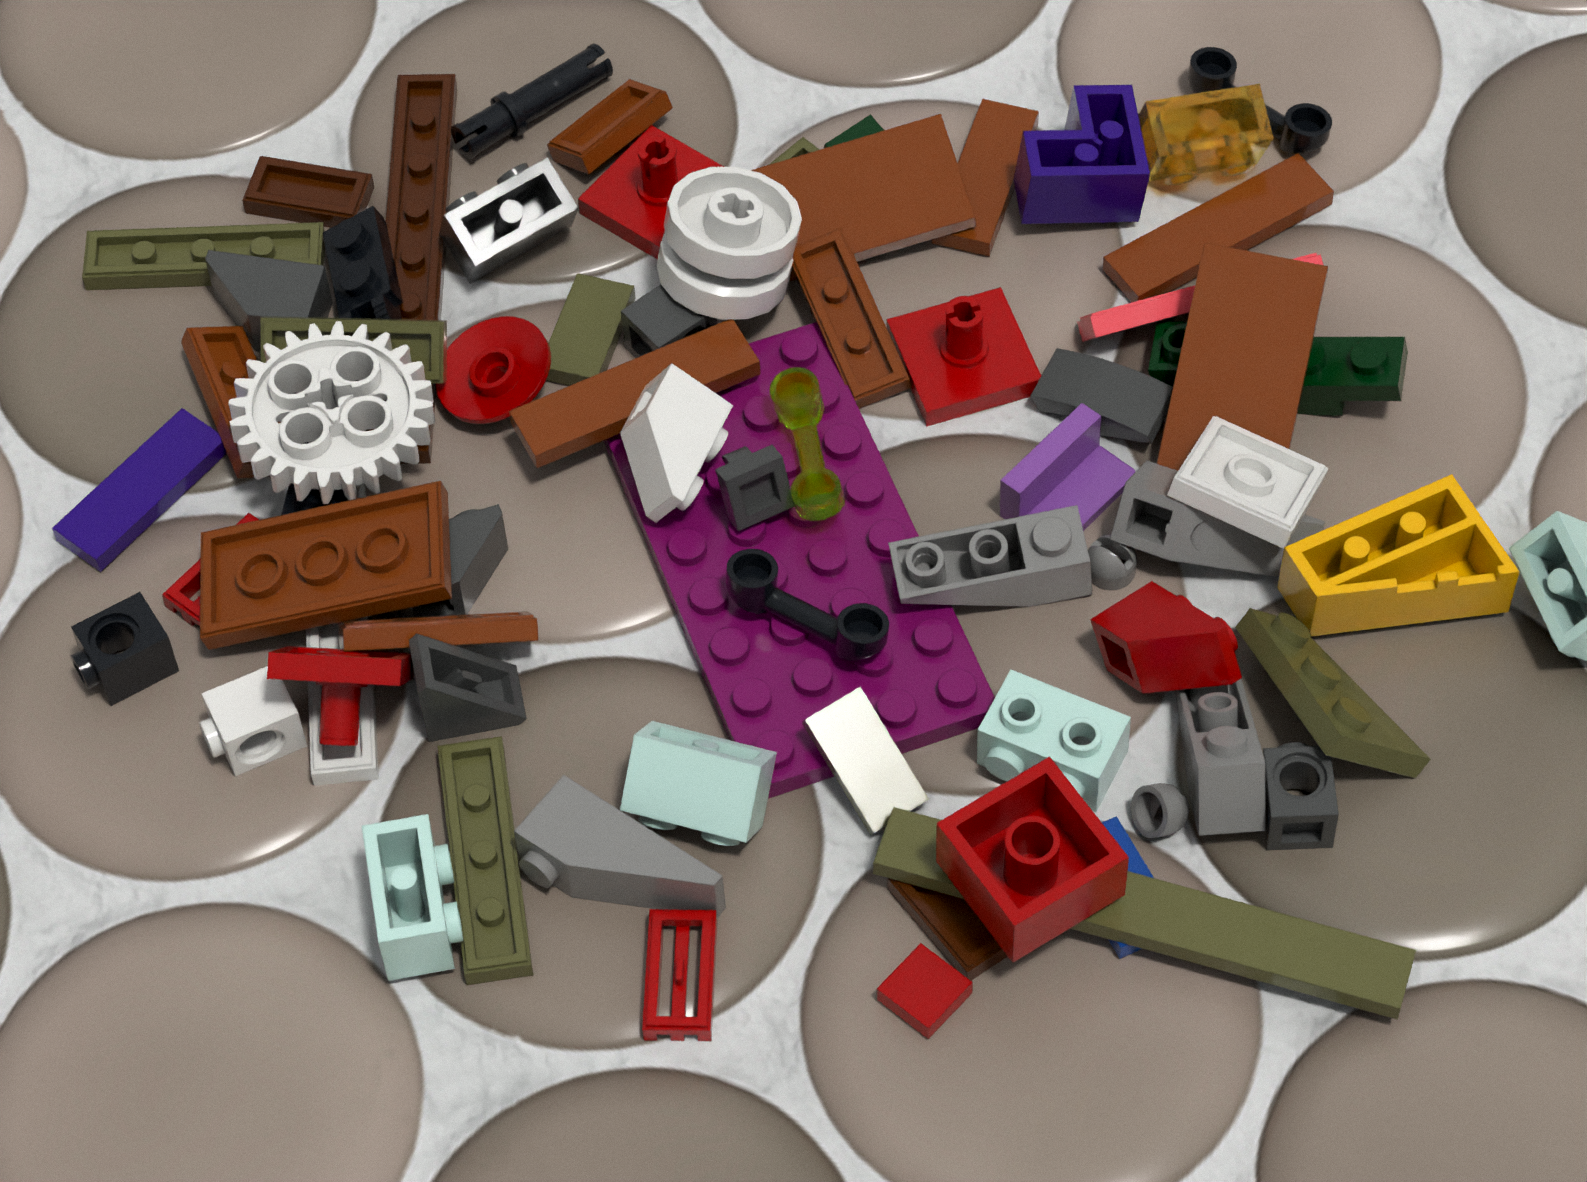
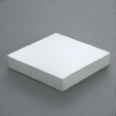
M1213 416L1173 478L1167 496L1284 549L1319 491L1329 468L1224 419Z

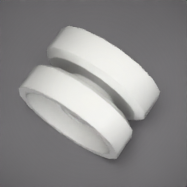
M708 167L689 173L673 186L667 203L664 220L665 232L660 243L656 266L660 284L674 301L697 314L716 319H750L770 312L784 299L790 279L793 254L802 222L797 201L780 183L762 173L744 168Z

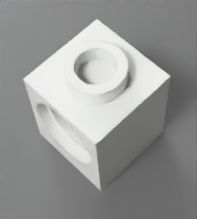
M268 666L201 693L209 716L208 719L199 722L205 742L213 758L225 754L235 777L307 747L298 711L283 680L267 679Z

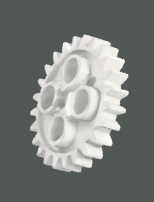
M336 321L331 334L322 336L319 328L314 323L309 326L308 339L301 341L294 333L287 331L285 332L286 348L280 350L269 343L263 345L266 363L251 359L247 360L246 367L249 378L235 379L234 386L237 398L229 400L232 418L229 421L234 443H237L242 463L251 462L254 478L257 480L270 475L273 491L279 493L293 483L297 501H303L311 489H317L320 491L323 504H329L334 490L339 489L343 490L348 500L356 499V486L365 484L373 493L378 494L380 493L378 477L384 474L399 482L402 479L400 461L417 465L419 462L417 445L430 444L429 425L435 424L431 381L425 379L422 361L411 362L409 346L405 344L392 350L391 337L388 332L379 335L372 342L369 340L367 325L361 324L354 334L349 336L344 334L342 322Z

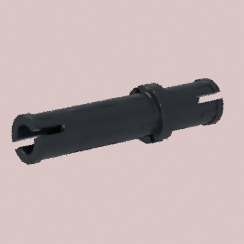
M595 43L590 44L585 50L530 83L525 84L513 93L509 94L503 91L494 96L490 101L491 106L451 127V135L455 144L473 133L478 135L459 149L466 158L473 159L478 153L508 135L516 138L527 131V124L599 81L611 77L613 67L609 58L590 69L587 67L594 63L597 58L604 55L605 51Z

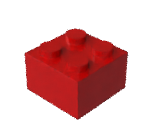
M1050 756L936 823V862L1012 963L1125 895L1129 862L1128 855Z

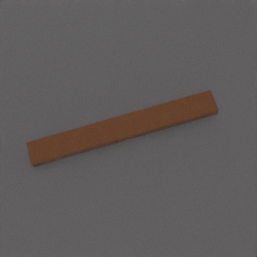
M455 74L398 75L386 225L403 304L399 305L402 319L441 320L446 244L439 232L443 216L447 213L445 209L449 206L454 143L451 127L455 125L457 100ZM431 383L435 413L436 383ZM434 424L429 425L430 444L417 445L419 454L418 464L431 463Z

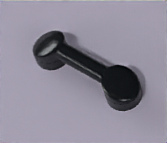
M1205 47L1195 51L1191 56L1188 70L1189 85L1195 96L1203 103L1212 107L1223 106L1280 140L1279 148L1285 152L1305 153L1313 151L1328 141L1332 118L1322 107L1310 103L1296 104L1290 107L1284 116L1233 85L1237 62L1228 51L1217 47Z
M744 549L733 554L728 560L726 587L730 597L745 611L754 614L770 612L834 644L836 655L847 661L869 658L877 654L886 645L889 620L880 608L867 603H857L843 609L837 618L777 588L778 564L769 553L759 549Z

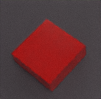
M920 943L877 988V1000L929 1039L972 994L973 982Z

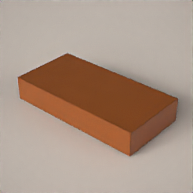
M629 79L549 141L550 143L547 144V147L554 162L590 174L673 107L666 91Z

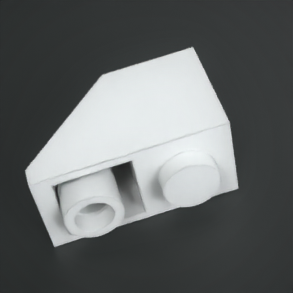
M672 363L645 385L620 432L645 515L656 523L676 507L684 511L699 493L704 480L697 476L704 461L710 462L725 443L728 431L722 428L733 407L731 403Z

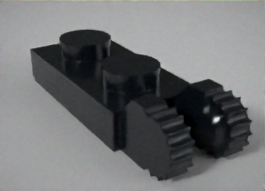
M372 206L324 231L323 237L339 314L338 318L402 319L399 305L403 304L388 229L384 217L377 209Z

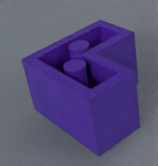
M1074 85L1064 130L1023 131L1013 179L1021 224L1139 222L1150 170L1132 85Z

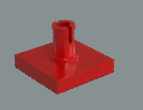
M651 125L578 198L579 213L658 260L660 243L665 232L664 220L667 203L673 186L689 173L708 167L724 166Z
M1001 287L971 296H958L946 303L886 319L887 330L908 374L911 392L926 427L1031 397L1034 388L1041 378L1038 367Z
M285 646L268 652L267 679L315 681L316 685H322L319 744L358 745L361 687H368V684L401 686L414 679V668L411 653L343 651L342 649Z

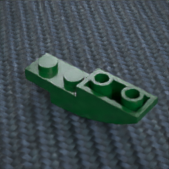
M1157 322L1148 372L1151 377L1172 387L1174 386L1187 322ZM1314 337L1298 414L1343 416L1345 401H1401L1408 355L1405 337Z

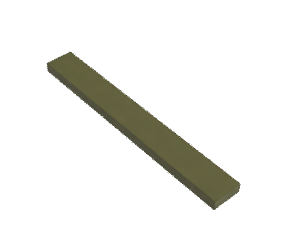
M893 807L873 862V874L964 899L936 862V823L941 820ZM1127 871L1126 890L1123 897L1070 928L1397 1020L1416 953L1414 949Z

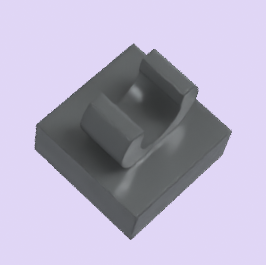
M773 445L754 453L748 447L743 446L722 456L725 465L715 470L728 520L737 531L795 507L783 456Z

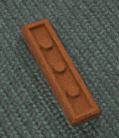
M1297 153L1104 256L1103 271L1130 302L1171 292L1197 278L1204 243L1247 251L1332 205L1334 190Z
M726 320L510 410V421L536 468H540L620 434L645 385L671 363L717 393L760 375V361L735 321Z

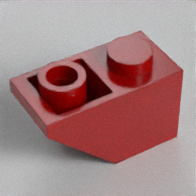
M1153 581L1090 619L1106 670L1143 694L1232 685L1242 678L1235 651L1238 649V642L1230 626L1222 618H1213L1196 608L1183 595L1176 596Z

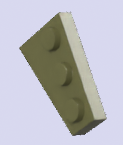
M1249 608L1235 628L1326 756L1416 778L1431 759L1311 638L1310 631L1301 621L1287 613L1281 612L1276 616Z

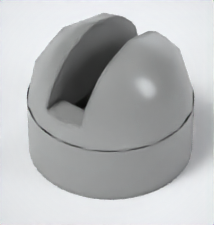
M1111 534L1102 535L1094 541L1088 549L1091 562L1092 584L1098 588L1112 591L1122 589L1132 582L1136 574L1137 556L1134 548L1110 540ZM1118 557L1125 560V564H1123Z
M1156 783L1138 788L1132 797L1131 816L1135 827L1143 836L1157 838L1179 831L1188 820L1190 805L1187 798L1181 795L1178 788L1173 784Z

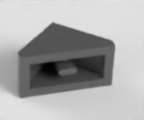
M417 633L409 639L417 691L428 742L517 726L527 719L516 665Z

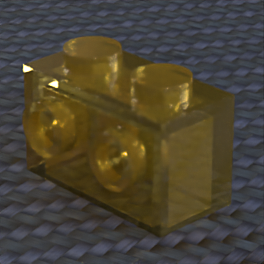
M1260 84L1145 101L1138 114L1150 170L1148 182L1163 180L1165 185H1180L1196 179L1201 173L1220 171L1222 176L1244 174L1255 168L1274 139Z

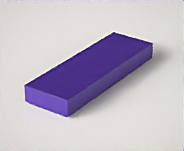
M181 408L52 528L56 541L101 572L227 454L219 433Z

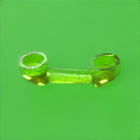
M801 367L788 368L781 371L772 380L770 396L779 421L787 429L792 430L801 473L792 483L791 496L799 517L810 521L825 520L839 513L845 506L846 500L838 476L825 467L817 424L821 421L824 412V399L818 379L812 371Z

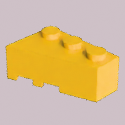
M1451 474L1284 547L1277 588L1296 618L1308 628L1311 636L1506 613L1509 612L1520 572Z

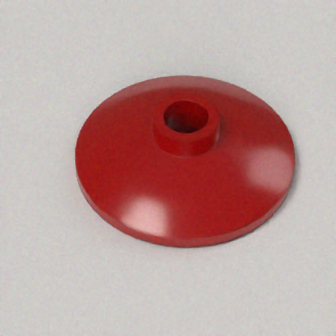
M495 317L470 327L459 335L447 349V381L445 383H436L439 400L452 416L467 423L487 424L510 417V410L530 403L542 389L551 366V351L548 341L538 327L518 317Z

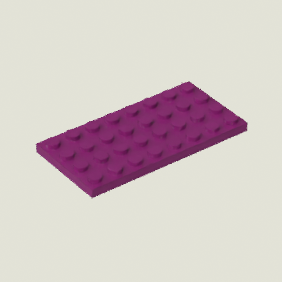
M816 322L749 343L760 361L761 374L716 393L733 405L722 428L728 431V437L717 455L708 463L704 461L697 476L704 480L703 485L693 502L684 511L676 507L657 523L645 515L621 434L603 440L729 740L777 752L768 799L834 777L802 722L859 687L862 688L901 754L978 729L995 699L952 605L900 603L888 543L919 537L854 397L848 385L844 384ZM773 445L783 456L795 507L737 531L728 520L715 469L725 465L722 459L723 455L743 446L748 447L754 453ZM744 549H759L769 553L778 564L777 588L837 618L843 609L857 603H867L880 608L889 620L886 645L877 654L869 658L847 661L836 655L834 644L770 612L754 614L745 611L730 597L726 587L728 560L733 554Z

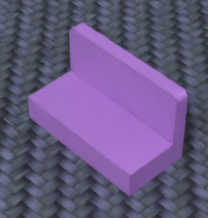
M1081 403L1000 480V517L1009 519L1077 505L1084 531L1123 493L1125 482L1135 473V470L1100 446L1101 415Z

